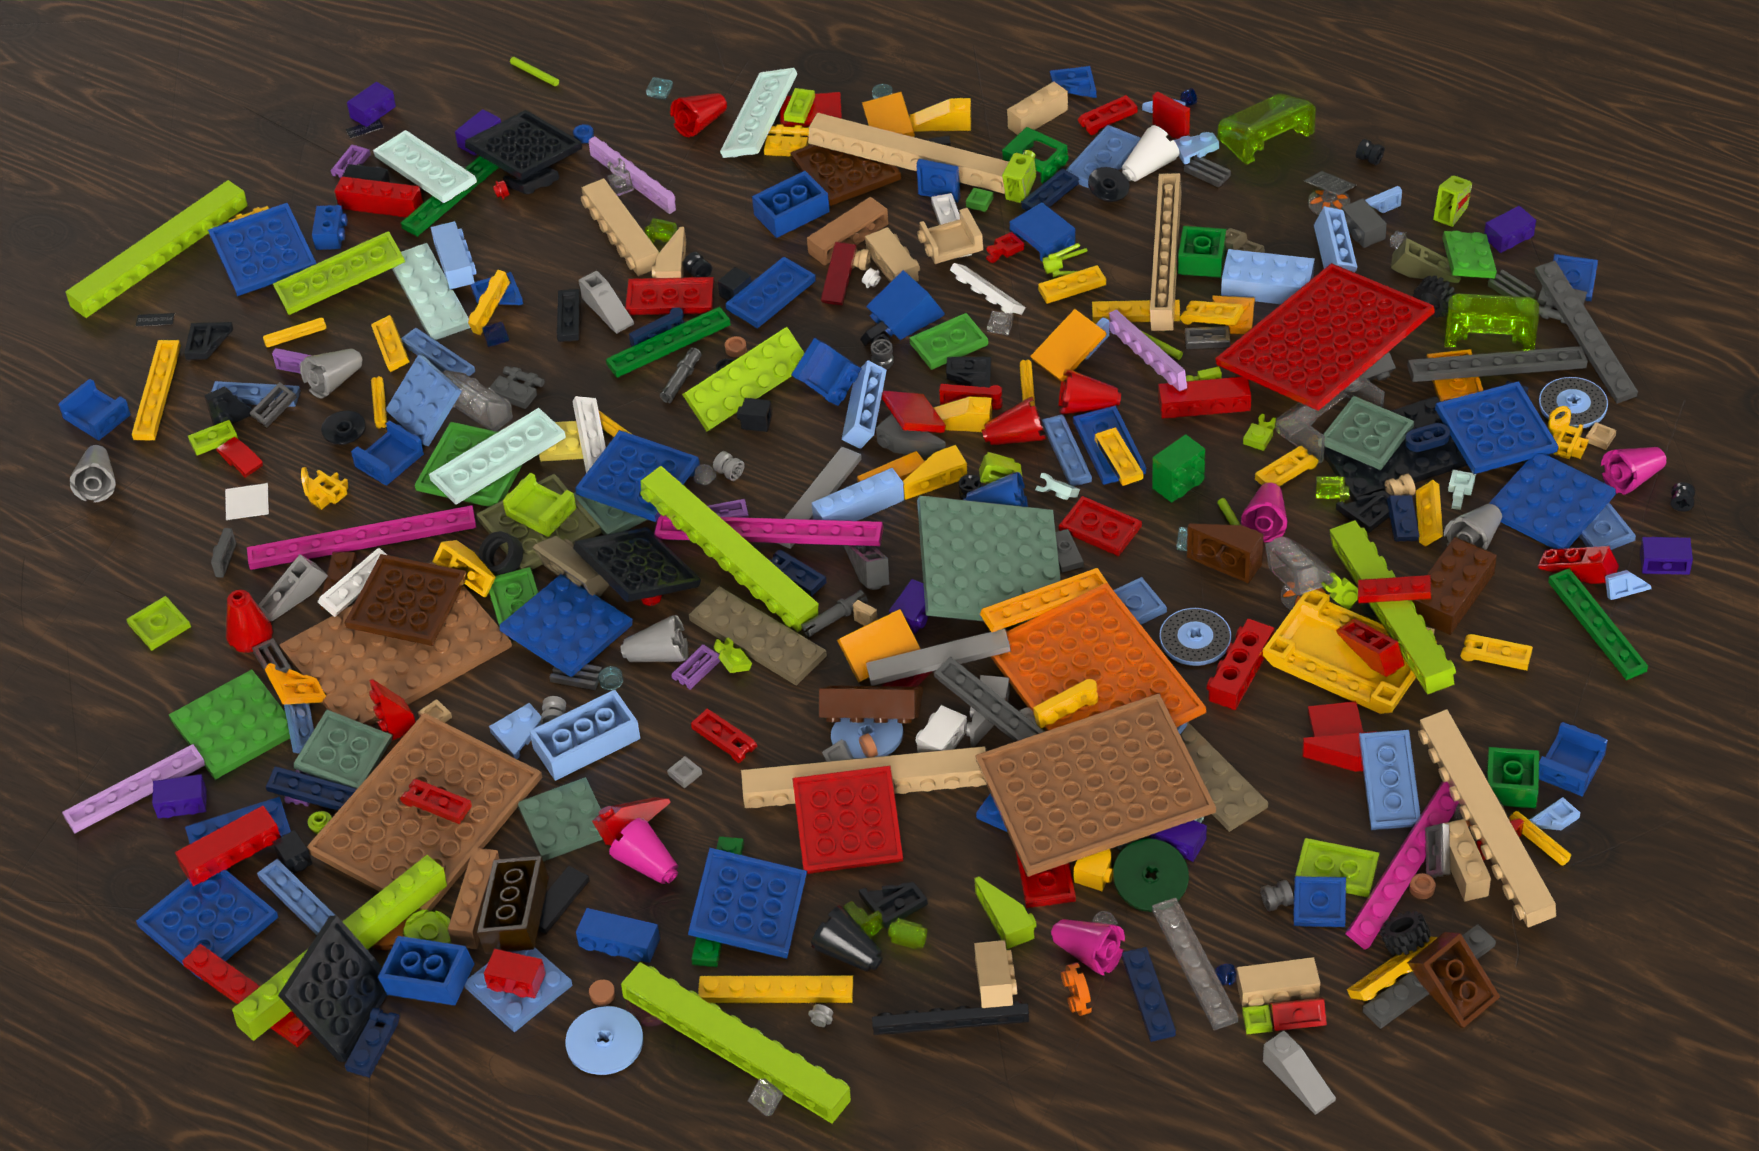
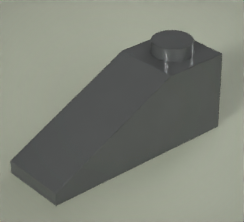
M893 414L876 427L877 443L894 453L908 455L917 451L921 457L929 458L933 453L946 448L945 441L929 432L903 430Z
M843 545L859 581L864 586L876 590L884 585H889L888 558L875 546Z

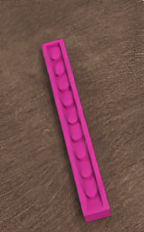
M466 506L247 547L248 564L250 570L294 562L299 554L307 559L332 555V552H349L476 528L473 506Z
M660 515L655 530V535L659 539L689 540L687 534L681 529L675 528L669 518ZM720 517L748 542L881 546L884 528L882 522Z
M1441 782L1345 934L1364 950L1370 947L1381 926L1384 925L1383 923L1387 920L1425 860V828L1448 823L1459 806V802L1454 801L1451 797L1448 782Z

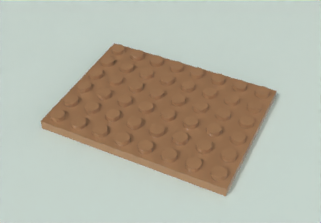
M464 585L433 646L346 628L345 620L353 605L344 609L336 617L331 616L279 644L282 653L299 674L317 678L326 695L322 703L327 710L368 726L380 720L373 710V706L376 704L373 703L369 695V691L372 690L369 680L374 679L402 697L407 705L512 647L511 640L500 631V627Z
M1160 693L975 755L979 769L1028 877L1216 813V806Z
M423 713L306 848L310 855L379 892L424 856L428 855L444 868L447 886L416 910L417 912L421 910L432 911L467 869L473 848L483 849L518 808V803L524 800L542 779V772ZM418 779L471 800L472 807L461 823L457 824L415 806H406L401 802L400 797L404 792H408L410 789L409 784L412 780Z

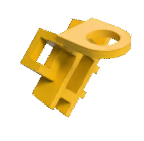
M1560 406L1551 412L1548 422L1549 431L1558 444V450L1553 455L1570 459L1571 456L1581 459L1589 440L1581 438L1582 424L1578 428L1569 426L1571 410L1567 406ZM1565 411V415L1563 417L1555 419V416L1558 413ZM1567 433H1568V434L1574 435V437L1572 438V437H1569V436H1566V435H1567Z
M301 468V479L305 496L321 510L331 502L336 504L347 495L348 480L345 478L340 481L337 472L329 477L318 470L316 471L318 477L313 480L309 477L307 468Z

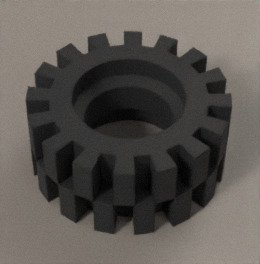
M1431 275L1427 276V278L1425 277L1414 290L1413 297L1434 305L1435 313L1431 317L1435 315L1436 318L1447 314L1455 304V297L1457 295L1453 292V286H1448L1450 284L1448 281L1444 283L1443 278L1437 279L1435 275L1433 277Z
M1406 911L1404 915L1401 912L1396 918L1392 916L1390 922L1385 921L1383 923L1384 926L1380 928V935L1388 952L1392 955L1396 953L1397 956H1401L1403 952L1407 955L1411 950L1413 952L1418 951L1417 947H1424V943H1428L1429 937H1431L1424 916L1417 911L1412 913Z

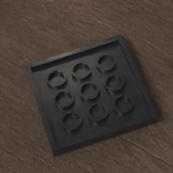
M524 110L465 140V147L518 179L523 180L581 150L582 142Z
M647 527L575 541L573 547L581 558L626 602L699 587L701 579Z
M332 915L328 917L278 996L337 1061L346 1062L369 1021L372 1009L380 1008L387 997V993L378 978L383 967L338 916Z

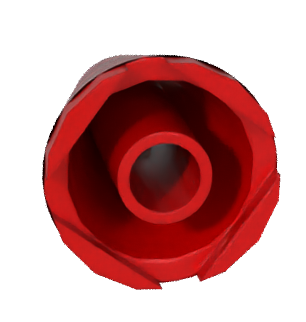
M719 93L677 98L670 106L671 117L674 116L676 121L673 125L684 137L696 136L726 111L727 101Z
M1065 369L1063 375L1067 376L1066 382L1061 381L1058 406L1063 407L1059 410V413L1093 412L1120 405L1121 393L1118 392L1117 387L1073 370Z
M1033 397L1025 399L985 423V429H982L985 442L990 441L991 445L1046 440L1045 435H1040V431L1044 429L1037 407L1030 404V402L1034 401Z
M236 590L227 598L226 639L230 646L235 647L236 651L253 652L252 647L272 638V625L249 592Z

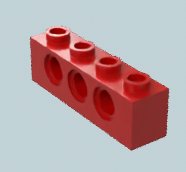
M1247 619L1244 626L1239 627L1235 642L1229 644L1225 659H1221L1218 663L1215 677L1211 676L1208 681L1209 701L1233 710L1237 709L1265 659L1263 648L1274 635V627L1251 619Z

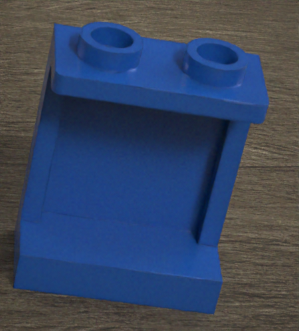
M1042 202L1009 222L1010 232H1013L1019 239L1023 238L1040 252V261L1042 262V258L1048 257L1049 254L1059 252L1075 244V228Z
M814 338L791 375L817 391L828 402L839 406L841 401L845 399L851 385L857 380L862 368L825 342Z
M88 379L59 402L63 419L98 441L131 415L127 401L121 396L116 400L110 398L96 388L92 379Z
M391 421L386 423L387 433L367 450L364 451L357 446L351 451L355 467L386 486L424 455L421 439L416 434L409 433L401 425H396Z
M1562 722L1559 726L1558 735L1546 757L1542 756L1539 761V780L1583 797L1606 754L1608 740L1600 735L1592 734L1574 725Z

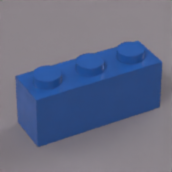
M586 908L576 930L579 947L589 951L604 952L610 956L629 958L635 962L650 963L660 941L658 924Z

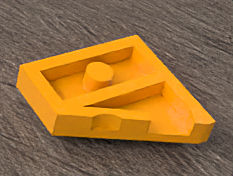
M1212 297V302L1242 304L1244 312L1237 324L1226 325L1229 326L1230 334H1246L1252 329L1255 298Z
M268 663L264 669L283 705L321 703L326 697L317 678L301 675L290 669L285 673L276 670V665Z

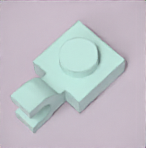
M1458 470L1452 471L1448 492H1453L1451 509L1461 510L1464 495L1471 496L1476 474Z
M1041 473L1040 477L1045 479L1047 484L1045 487L1037 486L1035 490L1040 492L1053 490L1056 492L1055 496L1068 500L1069 497H1078L1079 488L1062 481H1057L1049 474Z

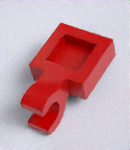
M1010 232L995 239L994 245L986 248V251L990 254L986 256V259L990 263H995L1001 255H1004L1006 258L1024 250V243L1013 232Z

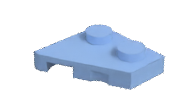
M1203 132L1197 136H1183L1174 140L1179 149V157L1183 164L1190 163V158L1195 155L1201 158L1207 153L1219 149V141L1214 133Z
M528 703L490 725V732L511 757L518 759L522 747L525 744L528 745L531 741L529 731L542 725L541 715Z

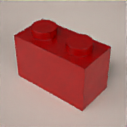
M494 949L484 971L487 988L495 992L503 991L515 994L518 997L536 998L546 974L542 959Z

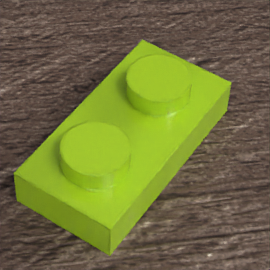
M795 88L784 113V121L805 123L815 98V91Z
M230 420L188 435L189 442L196 455L216 449L233 437L238 439Z

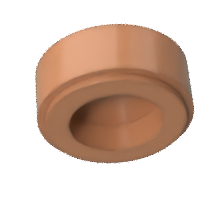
M731 337L725 342V352L728 356L740 357L747 351L746 341L742 337Z
M867 733L860 736L859 744L866 758L877 756V748L870 734Z
M1416 874L1410 882V893L1418 899L1430 898L1435 892V880L1428 874Z
M608 980L595 981L589 988L591 1001L598 1006L610 1004L615 999L614 985Z

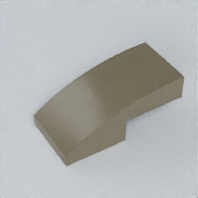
M1232 228L1226 231V251L1232 249L1265 253L1264 246L1248 241L1246 233Z

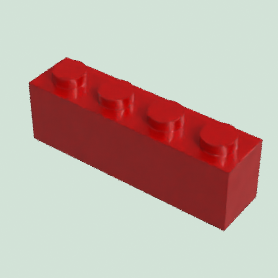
M341 176L334 190L338 205H341L342 209L408 217L423 204L420 186Z
M1244 377L1186 381L1187 388L1180 392L1168 383L1158 384L1161 419L1251 411L1249 381Z
M263 805L176 851L175 854L181 869L191 884L195 886L243 859L251 857L256 852L273 845V841L281 836L277 824Z

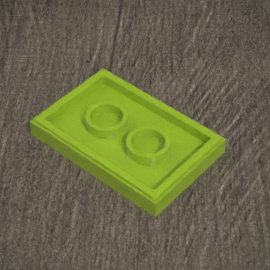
M1305 838L1295 876L1346 877V893L1369 897L1379 860V852Z

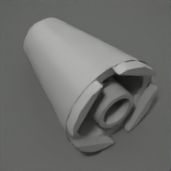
M352 348L308 356L300 363L302 380L304 383H309L311 388L308 390L315 397H326L361 368L362 356Z
M92 445L87 448L70 476V488L74 495L81 500L86 501V499L94 500V502H100L113 494L116 480L107 450L102 446Z
M1485 504L1452 519L1444 530V537L1447 536L1448 540L1447 546L1456 537L1487 550L1502 520L1500 509L1493 504Z
M677 615L669 616L624 639L620 647L623 658H627L629 662H682L688 659L687 638L683 639L681 631H684V627L680 618Z

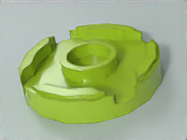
M421 910L413 913L407 919L403 930L404 937L452 944L448 932L450 919L442 912Z

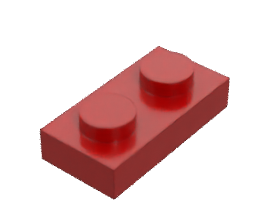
M1323 998L1271 1003L1274 1031L1327 1025Z

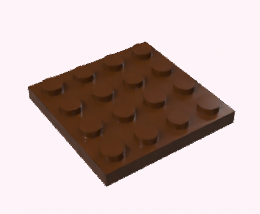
M813 144L790 152L791 160L799 171H806L828 193L829 206L901 180V173L894 165Z
M380 554L345 620V626L348 629L433 646L467 579V573L463 570Z

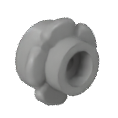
M816 1004L813 1010L808 1012L811 1022L816 1026L825 1027L826 1024L830 1025L833 1021V1011L825 1005Z

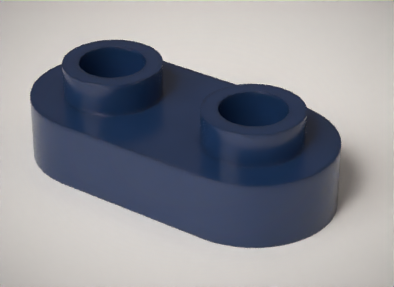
M1434 423L1410 430L1406 434L1405 445L1414 452H1421L1445 445L1449 441L1450 429L1445 424Z

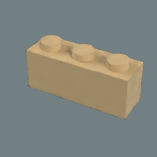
M1052 82L1008 108V128L1018 135L1026 127L1036 130L1068 110V91L1056 82Z
M888 227L865 236L866 249L871 251L872 260L889 282L894 280L903 270L916 282L919 281L918 271H920V266L917 260L912 259L907 247L901 245L898 236L893 234Z
M1465 819L1444 823L1449 824L1450 870L1464 902L1489 896L1491 877Z
M1005 940L974 943L982 1008L1012 1006V995H1017L1014 965L1012 963L1011 950H1006Z
M1314 957L1237 967L1236 982L1242 1007L1319 998L1320 980Z

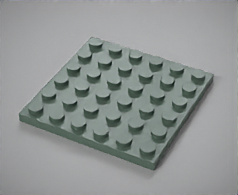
M919 495L917 507L927 616L984 621L980 616L983 608L1061 581L1053 510ZM1031 619L1025 620V621L1020 622V623H1017V624H1018V625H1021V624H1023V623H1025V622H1027V621H1029V620H1031Z

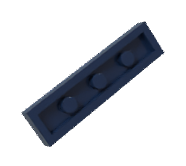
M276 766L266 784L268 792L337 811L357 790L356 788Z
M1147 947L1122 952V960L1150 1042L1176 1036V1030Z

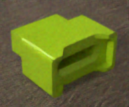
M987 452L979 468L980 482L991 483L1016 472H1020L1022 476L1021 464L1016 463L1012 458Z

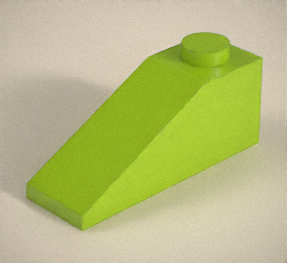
M981 877L974 878L975 893L1000 939L1005 940L1006 950L1034 939V928L1037 925L1032 913L1028 914L1021 903Z

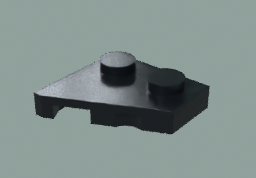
M548 167L523 180L512 179L509 176L503 177L506 186L523 194H531L535 192V189L550 186L552 182L559 179L558 171Z
M232 322L191 323L184 351L186 360L208 359L233 331Z
M947 357V379L965 386L990 388L991 357Z
M225 386L204 395L213 426L227 420L234 424L251 416L250 412L253 408L250 405H246L237 395H233Z
M1383 490L1372 495L1356 497L1355 502L1344 504L1343 501L1336 503V510L1351 521L1356 520L1361 528L1364 527L1370 533L1390 517L1387 503L1390 494Z
M914 882L902 883L898 886L886 885L882 886V890L867 892V888L859 890L860 898L885 928L892 926L928 905V899Z

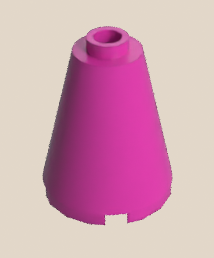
M1658 447L1614 449L1608 451L1601 461V466L1604 465L1605 472L1602 473L1603 479L1607 485L1616 489V494H1628L1665 467L1666 455Z
M1274 483L1263 484L1242 513L1241 525L1262 533L1263 542L1278 540L1284 535L1288 521L1281 488Z
M637 818L630 822L620 832L624 835L618 842L615 839L612 843L609 854L615 860L661 884L671 883L677 877V863L646 820Z
M1062 919L1054 924L1051 931L1055 944L1100 975H1105L1104 972L1110 973L1114 970L1124 950L1120 948L1121 940L1125 941L1124 931L1120 926L1114 924Z

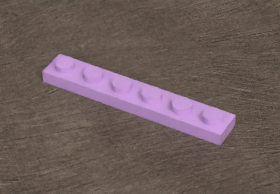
M595 136L588 140L590 154L593 158L668 214L676 210L675 196L670 190L661 186L657 180L650 178L645 171L638 169L631 161L623 158L619 152L611 149L604 141H600Z
M1118 310L1109 313V329L1112 334H1116L1147 365L1149 364L1153 367L1158 375L1163 376L1167 380L1169 385H1173L1179 392L1187 388L1185 370Z
M194 744L63 811V816L75 834L153 793V781L184 777L205 766L204 759Z

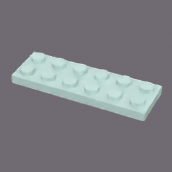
M795 68L759 73L720 151L723 158L759 153L797 76Z
M406 130L373 150L376 158L443 203L477 183L475 175Z
M425 243L402 251L405 263L392 268L428 336L438 340L470 328L468 324L469 318L453 289H449L446 277L428 244Z
M537 408L429 474L430 480L452 502L458 504L566 438L565 431L540 408Z

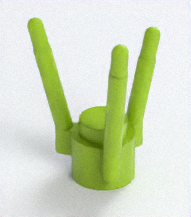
M1077 243L1042 258L1046 274L1052 273L1053 277L1077 272L1060 271L1059 269L1063 268L1062 260L1085 253L1088 249L1084 248L1068 253L1080 247V244Z

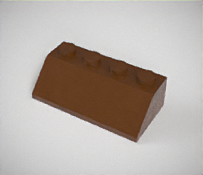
M828 685L819 688V717L826 718V722H841V718H850V722L860 723L864 722V718H874V723H888V719H897V723H912V719L919 717L923 687Z

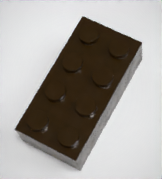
M542 856L493 860L477 930L485 954L493 953L494 949L507 952L534 950L549 880Z

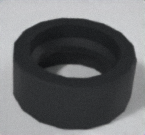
M503 531L493 532L482 542L478 557L495 576L516 571L523 559L522 543L516 537ZM507 542L508 554L505 560L498 566H494L493 559L496 550L500 545Z

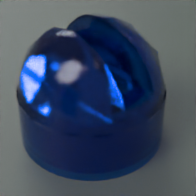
M1193 88L1186 89L1181 93L1180 101L1185 102L1186 106L1197 103V95Z
M1223 964L1215 969L1216 979L1221 985L1225 986L1226 983L1232 985L1236 981L1237 974L1234 965Z

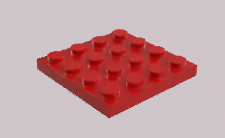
M891 766L792 778L803 869L807 871V874L903 862Z

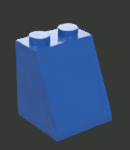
M904 270L866 306L871 312L870 318L876 324L883 321L887 326L885 332L890 337L894 334L899 340L945 315L931 295Z

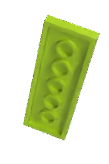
M388 231L275 282L273 286L288 315H291L405 263V260Z
M785 327L682 395L707 432L738 411V407L743 405L744 398L757 399L791 377L804 352L788 327Z

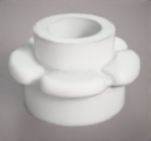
M869 268L862 278L866 288L870 286L875 287L881 279L879 270L876 271L873 268Z

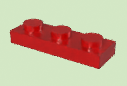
M1430 575L1358 580L1359 603L1431 599Z

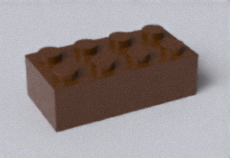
M1454 537L1427 574L1431 576V599L1412 600L1417 615L1421 614L1423 616L1425 624L1451 635L1495 574L1497 555Z

